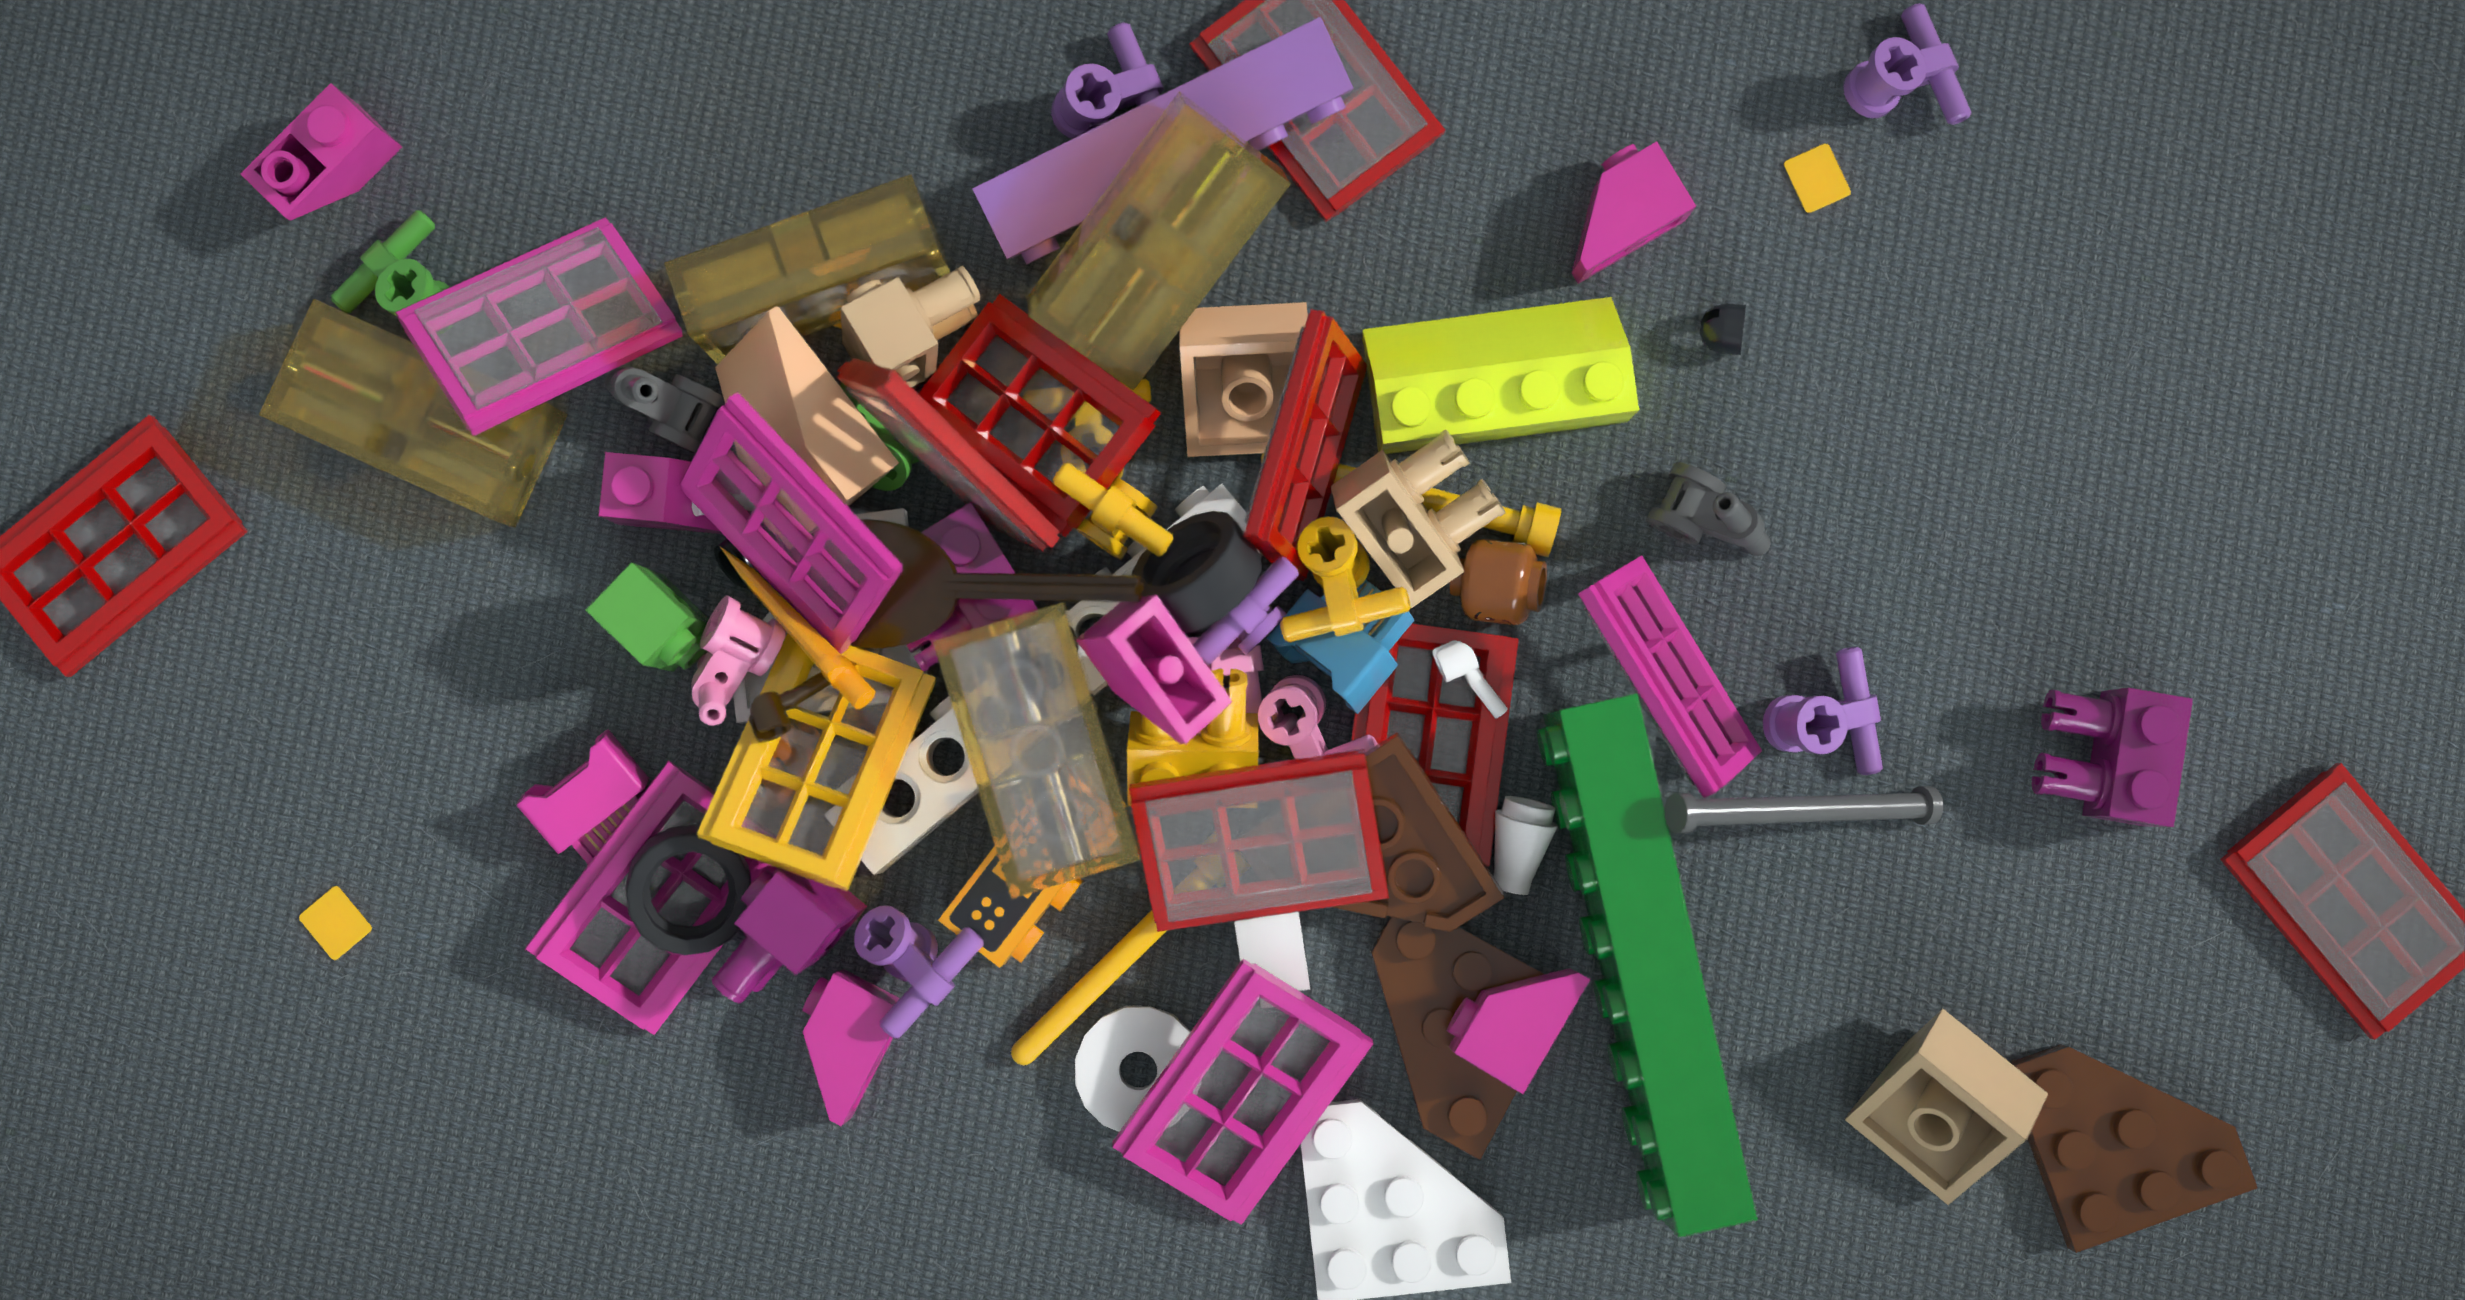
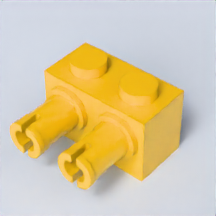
M1224 669L1211 670L1233 702L1186 744H1179L1140 712L1131 711L1127 743L1128 806H1131L1129 785L1133 783L1258 765V713H1246V687L1248 685L1246 673L1241 670L1230 669V687L1224 688ZM1257 802L1225 807L1257 808Z

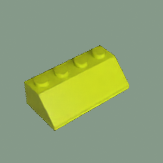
M1612 297L1362 329L1378 452L1384 450L1386 454L1419 450L1439 436L1440 432L1445 429L1454 438L1455 444H1465L1625 423L1639 411L1631 349Z

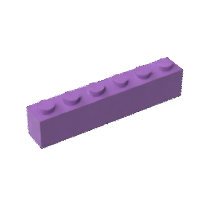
M1320 16L972 189L1006 259L1022 254L1025 263L1029 264L1058 250L1060 246L1055 237L1078 226L1084 237L1115 222L1117 219L1112 209L1135 198L1141 209L1168 196L1172 190L1169 181L1186 172L1211 137L1218 139L1231 150L1249 142L1255 153L1288 137L1284 124L1307 114L1312 125L1345 109L1346 106L1341 96L1351 92L1354 88Z

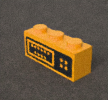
M1056 765L1054 769L1060 768L1062 766ZM1067 770L1092 856L1100 860L1122 831L1121 828L1113 823L1121 811ZM1032 796L938 921L956 935L966 927L974 930L983 939L984 944L978 952L999 968L1005 965L1011 956L1022 963L1044 934L1036 926L1039 919L1050 905L1061 911L1083 883V880L1074 873L1084 860L1054 867Z

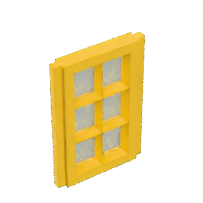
M788 633L760 694L777 692L780 695L821 672ZM851 645L841 655L845 656L856 667L858 673L875 690L876 694L872 701L861 709H855L838 689L830 685L798 704L797 707L786 711L792 728L780 738L788 744L794 753L792 759L788 761L772 757L780 738L768 742H759L748 719L697 832L699 838L710 841L711 844L848 891L936 683V677L925 674L924 671Z

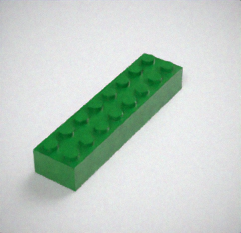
M1638 693L1544 714L1546 727L1537 729L1538 745L1544 765H1554L1560 790L1551 792L1552 806L1555 808L1554 815L1559 829L1567 828L1569 830L1574 853L1565 854L1566 869L1573 892L1581 891L1586 903L1588 916L1579 917L1580 931L1587 954H1595L1600 965L1602 979L1593 981L1594 993L1601 1017H1609L1614 1027L1617 1042L1607 1045L1608 1055L1616 1082H1624L1630 1098L1631 1106L1622 1107V1117L1630 1145H1638L1639 1151L1643 1156L1645 1169L1636 1171L1637 1185L1645 1210L1652 1209L1656 1221L1662 1220L1678 1237L1758 1220L1670 833L1665 822L1664 807Z

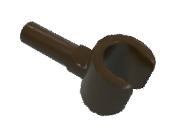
M822 672L780 695L777 692H766L754 699L750 709L749 722L759 742L775 740L791 730L792 725L786 711L797 707L798 704L831 685L824 678Z

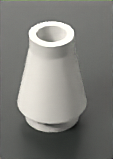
M1506 796L1502 810L1495 811L1493 877L1503 891L1520 895L1529 894L1532 880L1558 827L1556 823L1552 822L1555 812L1553 806L1532 799Z

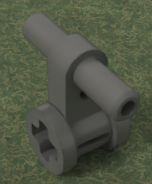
M622 367L610 372L605 380L607 390L617 402L653 419L648 430L650 433L693 454L697 453L702 443L701 440L716 410L725 405L722 395L678 374L675 375L672 383L669 384L641 369Z
M1674 463L1669 473V477L1673 481L1660 507H1652L1646 518L1650 525L1677 540L1693 545H1698L1705 533L1733 545L1744 547L1753 556H1761L1769 550L1771 545L1770 538L1764 531L1765 525L1762 517L1754 507L1740 501L1733 493L1725 492L1726 485L1710 473L1686 463Z

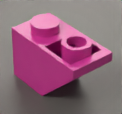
M330 83L256 157L241 175L286 219L291 221L358 192L402 146L363 108Z

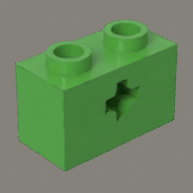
M631 563L586 609L642 665L674 672L679 666L686 670L707 652L700 648V641L709 618L663 574L635 563Z

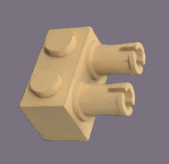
M964 266L958 267L954 271L914 292L910 288H905L899 277L883 285L880 280L867 282L852 291L846 298L848 304L841 307L842 343L851 359L857 358L892 369L912 389H915L928 382L936 371L937 340L973 322L977 318L978 314L974 307V304L980 301L977 286Z
M1446 429L1440 432V435L1400 463L1396 459L1391 461L1384 450H1381L1331 486L1336 510L1394 587L1402 586L1407 590L1411 608L1462 574L1464 569L1457 553L1461 550L1459 543L1498 516L1501 517L1506 513L1494 493L1491 494L1489 486L1483 479L1479 480L1474 487L1438 512H1435L1432 508L1427 510L1424 506L1422 494L1462 466L1465 467L1469 464L1467 457L1459 445L1454 443V438Z

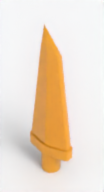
M721 547L743 582L820 669L824 678L831 686L838 689L855 709H861L868 705L876 692L858 673L856 667L821 636L754 568Z

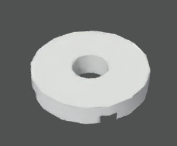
M1124 1006L1103 1015L1084 1035L1075 1058V1085L1085 1108L1103 1126L1120 1132L1191 1031L1174 1014L1151 1006ZM1144 1052L1154 1059L1157 1066V1076L1151 1084L1144 1087H1134L1123 1079L1120 1065L1128 1054ZM1202 1080L1192 1092L1193 1094L1197 1095ZM1184 1104L1168 1127L1174 1125L1190 1107Z

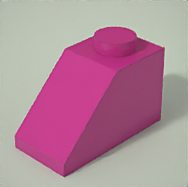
M1657 141L1641 151H1638L1634 144L1629 145L1602 163L1605 172L1601 174L1593 188L1572 270V275L1578 284L1685 222L1696 208L1694 201Z
M605 452L599 507L600 517L618 525L722 534L705 515H694L692 501L681 490L680 483L691 464L690 461L667 457ZM719 468L715 478L729 493L741 494V490Z
M1156 595L1141 597V602H1120L1077 638L1076 641L1115 694L1179 744H1186L1233 701Z
M1568 968L1481 990L1475 1002L1466 997L1448 1025L1447 1032L1454 1035L1449 1047L1455 1054L1523 1094L1590 979Z
M845 969L833 973L830 981L820 977L803 1007V1012L811 1015L803 1030V1035L829 1120L839 1126H843L853 1117L893 1040L880 1027V1020L900 999Z

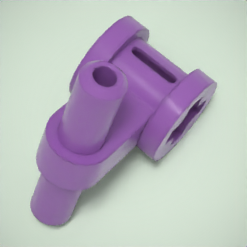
M1920 3L1906 8L1901 15V19L1912 42L1899 37H1892L1882 41L1870 54L1869 61L1858 64L1848 73L1844 81V94L1847 102L1857 113L1868 118L1885 116L1898 104L1900 96L1907 95L1916 88L1929 84L1948 124L1955 125L1963 122L1971 114V109L1954 73L1958 70L1959 66L1948 43L1941 44L1925 5Z
M1119 23L1111 27L1107 33L1123 72L1114 75L1110 70L1098 64L1078 66L1070 73L1063 88L1054 98L1051 107L1053 122L1057 129L1068 138L1078 137L1106 123L1115 111L1136 104L1140 106L1160 96V93L1164 90L1155 66L1146 63L1130 24Z
M1279 557L1257 579L1254 588L1245 599L1221 620L1213 623L1192 645L1206 665H1210L1237 637L1241 640L1237 647L1247 655L1287 615L1278 605L1274 609L1269 606L1298 576V570L1285 557Z
M1859 647L1843 648L1836 653L1844 699L1836 701L1828 696H1809L1805 698L1799 695H1783L1774 699L1768 705L1763 717V730L1768 742L1774 748L1783 752H1800L1804 750L1812 754H1828L1840 747L1846 737L1847 730H1850L1857 772L1861 775H1871L1879 773L1883 769L1875 723L1881 721L1877 695H1870L1862 649Z
M879 906L866 913L857 925L854 935L857 953L874 965L884 966L885 970L895 978L907 981L912 985L880 1020V1027L890 1037L898 1039L931 1003L938 1006L955 987L952 981L953 978L984 945L983 939L971 928H963L937 957L938 944L934 934L921 924L910 922L906 915L896 908Z

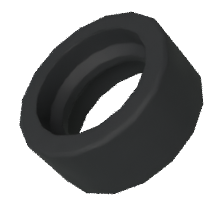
M1209 511L1193 515L1173 525L1167 530L1173 535V541L1162 556H1156L1146 549L1139 557L1131 575H1139L1140 582H1144V591L1141 592V597L1156 595L1184 634L1199 631L1221 620L1230 613L1254 588L1261 573L1260 553L1243 536L1244 531L1227 512Z
M698 825L670 827L648 839L634 856L626 880L628 915L640 935L660 950L680 955L710 952L730 941L740 929L735 922L748 907L741 901V898L751 886L749 865L744 856L699 838L697 832L700 826ZM696 852L707 855L720 864L728 878L729 893L725 906L715 918L702 925L684 927L672 924L658 914L651 902L649 887L654 872L663 861L679 853Z

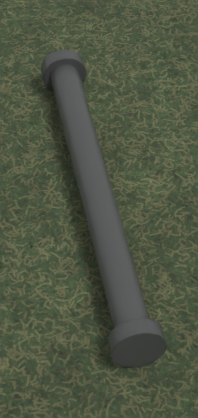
M1918 786L1910 793L1695 799L1689 793H1673L1666 800L1664 817L1667 827L1673 833H1691L1696 826L1912 819L1919 825L1935 824L1940 820L1943 813V799L1940 792L1933 786Z

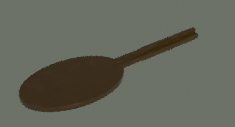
M859 519L903 566L901 573L857 639L851 643V646L889 648L915 642L930 635L945 624L953 614L959 598L1141 602L1144 582H1140L1139 575L957 573L956 567L947 553L921 532L890 521ZM814 531V532H812V533H810V534H811L812 536H814L815 533H816V531ZM828 538L823 548L860 585L865 578L863 573ZM794 547L789 553V556L798 563L802 556ZM811 566L807 575L843 612L848 603Z

